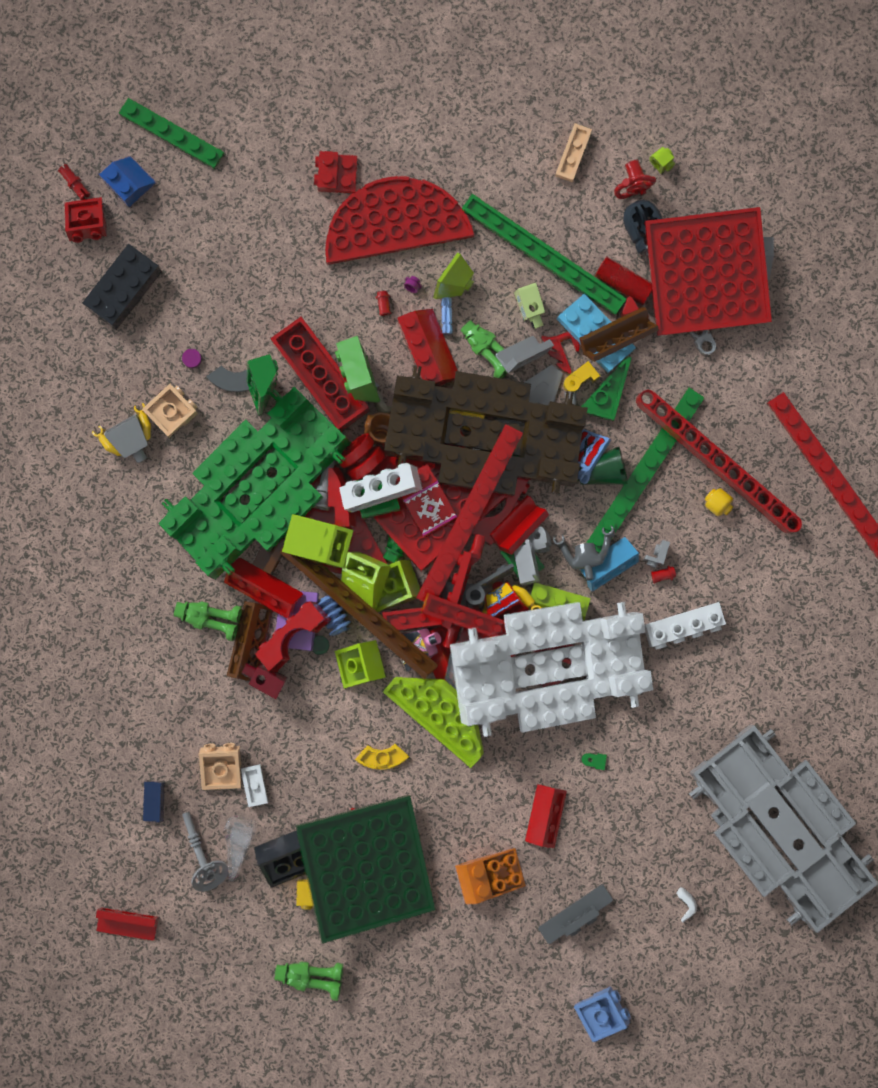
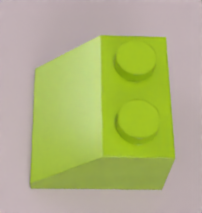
M376 640L359 643L335 651L344 688L386 677Z

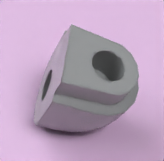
M539 526L528 539L533 544L534 552L545 553L550 551L552 542L549 533Z

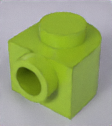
M661 147L649 157L651 164L660 174L665 170L667 172L670 171L676 164L673 161V153L668 148Z

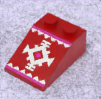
M428 464L418 469L422 490L401 496L403 503L424 537L457 519V515Z

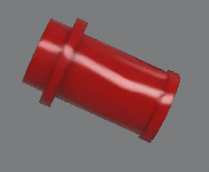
M388 291L377 292L375 298L378 300L379 315L392 314Z
M668 565L665 569L652 571L651 577L654 584L668 579L672 581L676 577V572L673 566L670 567Z

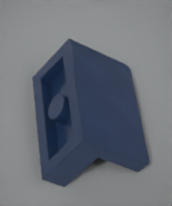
M144 782L143 821L163 822L165 782Z

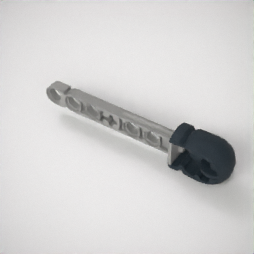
M647 200L631 203L624 212L623 222L632 242L636 244L635 248L638 254L646 253L648 256V248L644 244V238L640 236L639 232L644 233L646 236L645 221H648L647 218L649 216V220L663 219L655 204ZM704 330L701 335L689 332L691 337L695 339L694 343L701 354L710 355L715 351L716 343L711 333L708 334V330ZM703 342L711 343V351L705 352L702 349Z

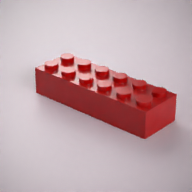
M302 316L270 338L275 348L312 398L340 432L370 412L369 406L365 401L354 400L352 393H347L344 384L347 382L346 377L343 378L340 367Z

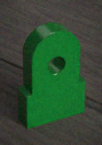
M585 753L581 761L586 766L605 770L607 755Z

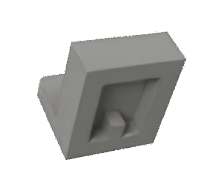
M662 540L660 544H656L653 555H656V558L646 555L643 561H647V565L658 568V565L662 566L665 562L670 542Z

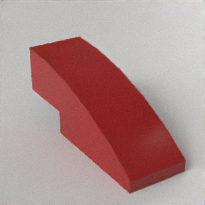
M328 468V507H335V525L356 526V512L344 510L339 489L346 486L347 481L339 468Z

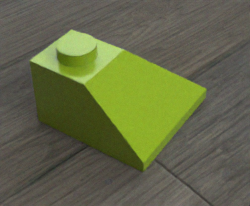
M458 252L437 281L433 296L436 300L444 297L462 296L465 290L469 291L474 283L472 280L474 272Z

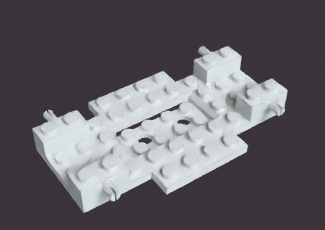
M576 602L504 615L506 635L478 639L477 628L468 629L470 641L450 644L461 723L467 726L480 724L483 728V736H491L490 723L506 719L507 715L517 713L520 731L527 732L596 718L593 700L595 698L627 695L630 696L631 707H639L638 695L642 692L653 690L651 671L644 670L640 633H645L643 613H626L625 602L617 603L618 615L582 621L580 603ZM578 642L582 643L580 645L563 647L558 649H552L547 651L511 657L512 654H518ZM566 657L571 660V665L567 669L562 666V660ZM529 664H532L535 668L532 675L525 673V668ZM586 675V679L521 692H516L515 690L516 688H525L527 686Z

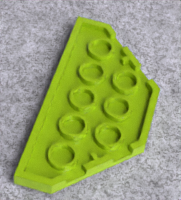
M395 677L383 691L385 695L470 768L484 754L478 724L467 726L461 723L457 690L443 679Z

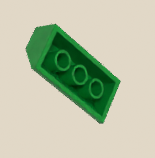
M270 354L247 361L246 381L258 416L263 414L272 397L270 393H274V387L277 385V370L279 368L276 359L272 360Z

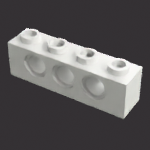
M403 463L398 465L397 469H385L379 475H367L361 481L347 482L346 486L339 488L344 510L349 512L359 511L422 490L417 467L409 463ZM400 477V482L396 485V479ZM382 483V489L378 491V486ZM365 489V493L361 497V491Z

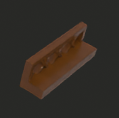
M642 307L580 337L579 340L583 355L596 362L659 331L658 325L649 320L648 310Z
M244 601L226 676L250 682L251 679L241 673L246 663L255 668L261 663L257 656L251 658L250 649L255 646L258 651L259 646L266 642L273 610L258 603ZM260 609L266 610L263 620L259 618ZM259 628L261 635L256 639L254 633Z

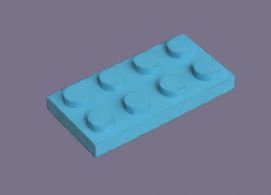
M585 294L557 317L561 325L579 343L580 337L611 323ZM630 344L597 362L609 373L636 347Z

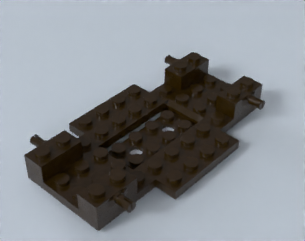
M417 365L414 366L413 376L397 375L384 455L399 458L398 465L402 461L406 463L407 459L441 465L438 479L439 484L472 489L491 453L486 451H492L498 435L502 432L505 424L523 434L512 454L515 456H511L493 493L514 496L517 478L552 483V494H559L560 485L574 487L577 483L582 430L585 427L588 408L572 404L573 392H566L565 402L563 403L550 401L548 405L529 402L530 383L456 371L453 389L435 386L434 381L420 378L422 367L419 366L418 373H416ZM456 410L467 413L515 420L524 423V426L518 425L516 423L510 424L499 422L498 420L492 421L487 419H481L479 417L463 416L461 414H451L449 413V411ZM464 426L471 430V434L467 437L462 436L460 433V429Z

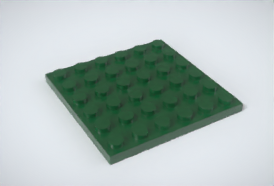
M410 795L295 825L322 944L435 911Z

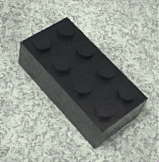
M128 243L82 304L117 330L162 273L159 265Z

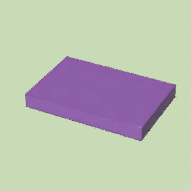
M300 591L303 593V597L295 604L292 615H296L300 611V607L306 602L318 603L319 593ZM280 614L277 615L276 630L286 624L287 618ZM308 630L297 632L291 638L288 648L313 651L315 632Z

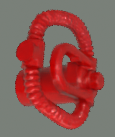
M639 160L630 161L625 165L629 178H625L621 184L615 187L614 194L618 199H626L639 193L640 195H645L647 193L646 190L656 183V178L644 175ZM623 188H627V193L621 194L620 191Z

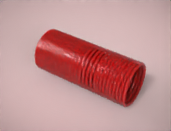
M606 256L595 274V277L617 289V291L624 293V295L632 297L642 305H644L652 292L650 281L629 269L627 270L626 267Z

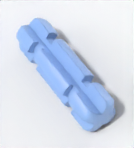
M444 297L441 299V306L443 307L442 333L449 335L452 334V300L450 297Z

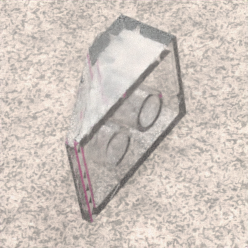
M241 814L228 818L224 828L227 830L225 837L229 881L232 882L238 878L259 824L258 821Z

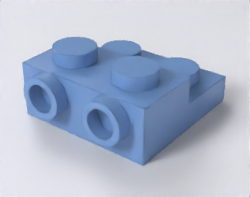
M611 986L594 993L592 997L574 1005L592 1042L626 1029L630 1023L629 1011L627 1008H622L620 994L617 990L613 991Z

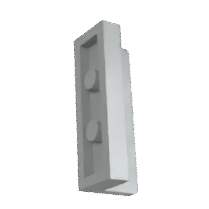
M531 336L498 352L495 356L507 373H510L544 356L554 344L550 339L539 344L536 338Z

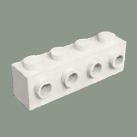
M717 602L644 626L649 646H655L657 650L667 647L666 643L673 641L674 644L685 641L684 637L692 635V638L702 636L703 631L709 629L711 633L722 630L721 626L725 625L726 622L720 603Z

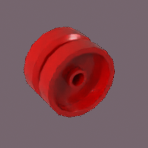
M369 433L357 437L341 453L345 457V461L338 457L343 462L340 466L342 468L348 467L347 474L353 481L364 477L385 457L383 450L379 446L373 447L374 439Z

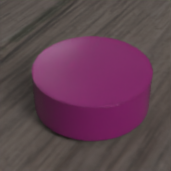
M187 349L182 355V361L186 367L193 369L201 364L202 357L196 349Z

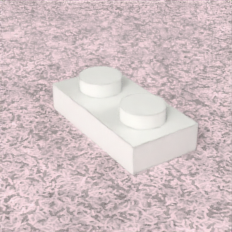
M261 764L241 768L248 807L269 803Z

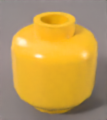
M721 488L717 490L712 489L704 499L706 501L705 507L718 517L723 514L727 516L734 508L732 506L733 497Z

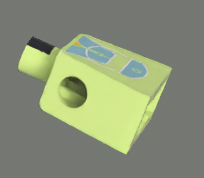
M533 283L517 289L514 294L524 321L530 319L533 329L544 326L540 315L544 314L545 310L537 284ZM529 305L535 308L534 312L530 311Z

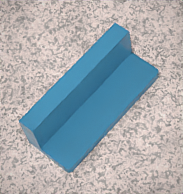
M626 537L610 546L609 553L603 564L592 567L594 579L587 580V586L592 592L639 562L638 551ZM579 569L581 573L585 576V570Z

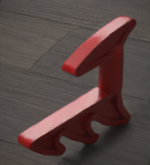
M569 332L553 337L541 336L543 342L550 339L554 344L551 349L557 352L549 350L547 353L561 362L557 363L556 366L562 371L571 374L572 371L561 342L571 338L576 352H579V342Z

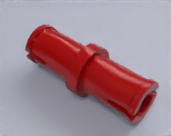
M68 164L63 165L65 168L61 166L58 172L67 181V186L74 190L80 200H85L84 197L88 198L91 193L81 183V178L73 173Z

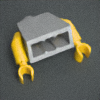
M134 406L135 415L108 430L98 426L101 429L100 434L97 435L95 431H92V434L99 439L106 451L116 456H123L124 458L133 455L136 462L139 463L147 458L142 448L148 445L147 441L151 438V424L148 415L143 410L138 411L136 406Z

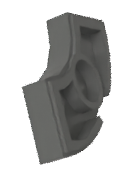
M221 365L206 376L212 384L222 390L230 392L249 391L246 381L247 370L234 373L226 370Z

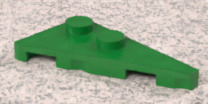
M626 357L581 406L588 408L587 415L614 422L631 357Z

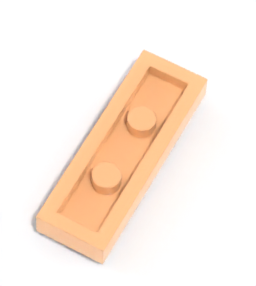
M574 124L555 177L573 183L592 129Z

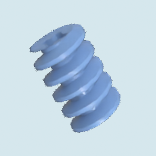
M329 595L319 600V606L324 608V612L331 619L330 623L326 626L327 629H333L329 633L330 636H335L351 629L347 628L351 621H344L348 614H341L344 608L338 607V603Z

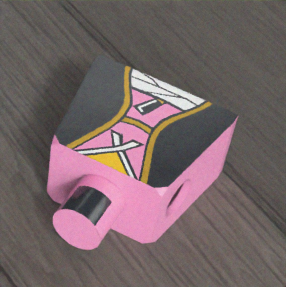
M425 628L403 634L429 658L438 653L435 645L441 643L439 633L430 634L429 630ZM402 660L407 672L413 670Z

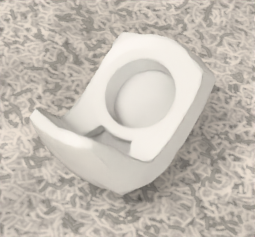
M680 887L677 895L689 907V910L681 919V922H685L696 913L697 903L686 889Z

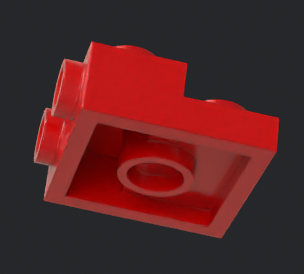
M319 151V156L315 157V168H318V174H314V186H317L318 192L355 193L358 157L356 155H339L338 152Z
M102 197L65 202V232L69 241L80 243L83 239L100 240L103 236H107Z

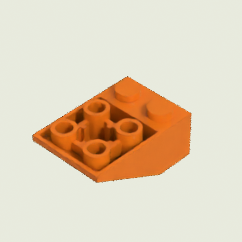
M515 848L455 865L465 904H478L526 886Z

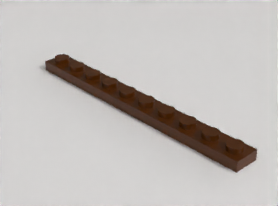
M282 547L280 553L423 679H426L437 668L438 665L322 563L282 552Z

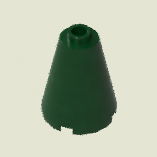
M615 447L603 453L591 471L588 483L580 482V484H628L620 447Z

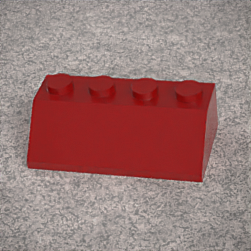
M433 309L415 310L397 317L398 325L414 364L417 365V372L418 367H422L420 378L434 381L435 386H441L453 381L458 370Z

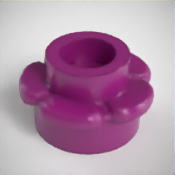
M417 277L405 278L404 288L407 291L417 293L422 288L421 281Z

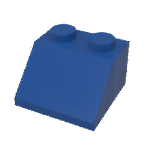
M131 156L112 162L99 174L103 182L128 208L156 183Z

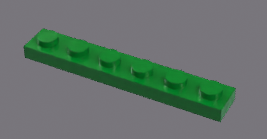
M127 98L119 111L120 116L213 169H216L224 156V152L130 98Z

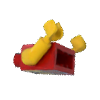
M496 582L492 586L493 590L485 596L486 603L482 613L504 620V615L528 611V607L531 610L541 609V607L534 604L535 600L526 589L517 585L511 586L508 582L504 584Z

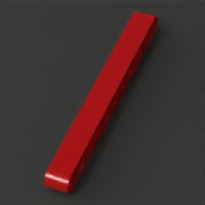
M647 389L637 396L636 404L643 412L784 533H794L801 529L802 520L654 391ZM643 395H647L650 398L649 404L643 402ZM658 407L664 410V416L657 414ZM672 420H676L679 423L678 429L672 427ZM687 432L693 435L692 442L686 439ZM701 445L707 447V454L701 452ZM716 457L722 460L721 467L715 464ZM730 470L736 472V479L730 477ZM745 482L750 484V492L745 490ZM760 495L765 497L764 504L759 502ZM774 507L779 509L780 514L778 517L773 513ZM789 520H792L794 523L793 529L788 527Z

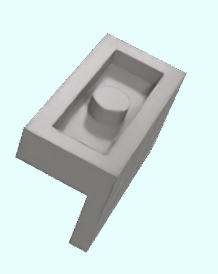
M526 539V544L521 545L514 552L519 580L522 586L540 581L533 544L529 539Z

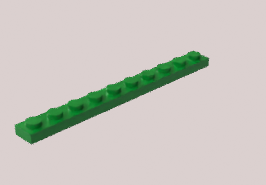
M473 193L463 205L462 210L464 213L585 294L613 315H616L625 303L626 298Z
M688 388L675 407V410L687 421H690L705 397ZM672 420V427L678 429L679 423L676 420ZM661 428L628 478V484L622 487L586 543L595 544L598 553H600L604 541L602 528H605L606 533H610L612 530L611 526H613L615 533L617 532L677 441L663 428Z

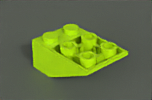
M292 514L282 552L333 567L343 568L353 530Z
M348 552L344 567L342 568L341 581L376 611L391 566L361 552Z

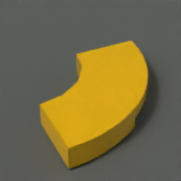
M396 744L383 750L374 749L367 745L355 760L365 767L383 770L402 764L410 756Z

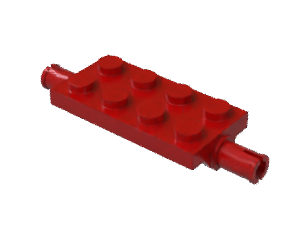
M475 534L471 550L460 554L457 562L460 568L458 573H454L452 584H454L453 592L448 593L447 600L461 605L471 567L481 559L486 540L485 536ZM441 619V622H444L442 627L448 629L443 646L450 648V644H456L461 627Z

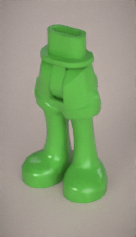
M470 320L460 331L465 335V339L471 345L472 351L477 355L481 354L493 365L495 370L493 377L503 379L507 375V371L489 348H492L497 353L504 350V348L495 340L496 336L492 332L480 327L479 324L475 325Z
M203 601L199 603L177 602L174 617L181 618V621H185L197 629L208 627L222 631L226 634L228 641H234L238 625L222 623L209 619V617H218L239 623L242 607L236 605L232 610L227 611L210 607L209 603Z
M302 961L294 964L286 963L285 966L276 965L274 980L282 981L284 985L287 984L300 991H305L306 988L322 989L330 993L333 1001H338L342 983L339 981L342 980L343 963H336L331 968L312 967L308 962ZM311 976L329 977L338 981L312 979Z

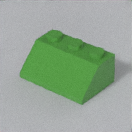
M355 336L336 343L338 351H335L338 362H342L343 365L340 367L343 378L346 377L347 382L344 383L347 393H352L354 400L380 402L369 361L359 337Z

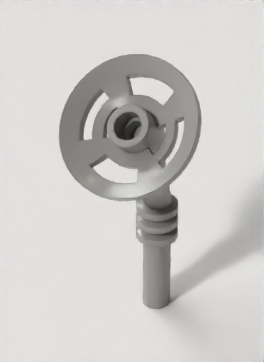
M190 812L183 813L182 815L189 834L187 837L190 839L189 843H192L190 846L193 847L201 867L193 875L191 884L196 891L212 890L226 879L229 868L223 861L207 863L200 845L202 842L199 841V833H196ZM205 881H212L208 884H204Z

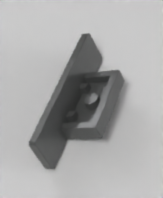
M601 884L540 925L538 929L548 944H551L564 934L566 937L569 935L572 937L581 931L580 928L586 923L587 925L594 923L597 920V916L600 915L598 911L611 903L613 899L604 885Z

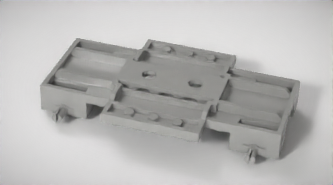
M749 725L735 736V740L708 761H703L689 772L698 786L689 795L695 800V798L704 793L728 819L725 824L713 833L760 894L765 897L776 887L780 886L795 911L792 916L786 919L789 924L793 926L801 919L805 921L811 930L818 933L878 885V882L866 868L874 859L871 858L870 854H867V856L860 860L842 838V835L856 823L808 761L804 760L790 771L768 743L770 739L776 736L773 733L774 731L770 729L762 735L755 725ZM775 786H776V787L778 788V790L782 793V795L786 798V800H787V801L789 802V804L793 807V809H794V810L796 811V813L800 816V818H801V819L803 820V822L807 825V827L811 830V832H812V833L814 834V836L818 839V841L821 843V845L824 847V849H822V848L819 846V844H818V843L816 842V840L812 837V835L809 833V831H808V830L805 828V826L801 823V821L798 819V817L794 814V812L791 810V808L787 805V803L784 801V799L780 796V794H779V793L777 792V790L774 788ZM748 807L797 868L796 871L789 866L747 811ZM776 807L779 810L777 818L772 819L769 817L768 811L770 808ZM796 839H801L804 843L801 850H795L793 847V842Z

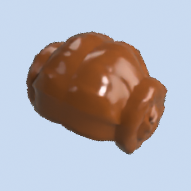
M379 412L367 415L364 424V434L369 433L374 439V445L385 446L390 414Z

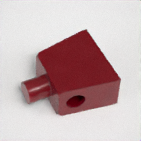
M246 663L241 673L251 679L249 682L250 686L274 699H277L288 678L278 672L268 671L262 664L255 668ZM259 675H263L265 680H260Z

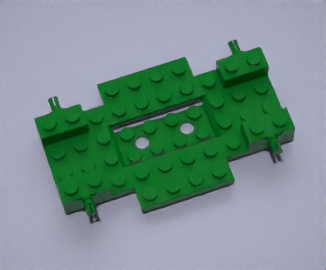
M295 387L283 397L276 389L273 390L277 397L272 392L270 396L277 403L267 413L271 419L259 431L245 419L192 473L204 485L192 499L185 496L176 505H173L168 499L162 502L168 513L158 524L170 537L176 539L196 560L195 563L201 570L214 580L224 571L228 575H232L235 569L231 564L255 540L270 552L287 534L292 514L304 517L323 498L311 483L334 460L342 464L343 462L338 457L345 461V457L341 453L351 442ZM273 448H275L271 453L267 454L266 459L259 466L255 467L252 470V473L245 480H242L239 483V486L231 494H228L225 500L221 503L220 501L223 499L222 497L264 456V454L269 449L272 450ZM276 468L277 475L269 478L267 474L269 469ZM244 495L250 496V502L247 505L241 504V498Z

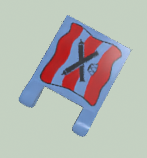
M584 429L582 430L578 458L579 467L583 469L579 470L578 479H580L581 483L586 484L590 479L591 471L611 439Z

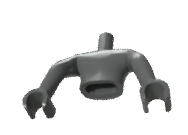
M611 526V532L606 533L605 528H602L604 541L600 553H597L594 543H584L575 546L574 558L566 546V539L563 535L560 543H557L556 537L553 538V541L561 549L572 569H584L586 580H593L592 567L604 563L609 553L611 538L615 535V530Z

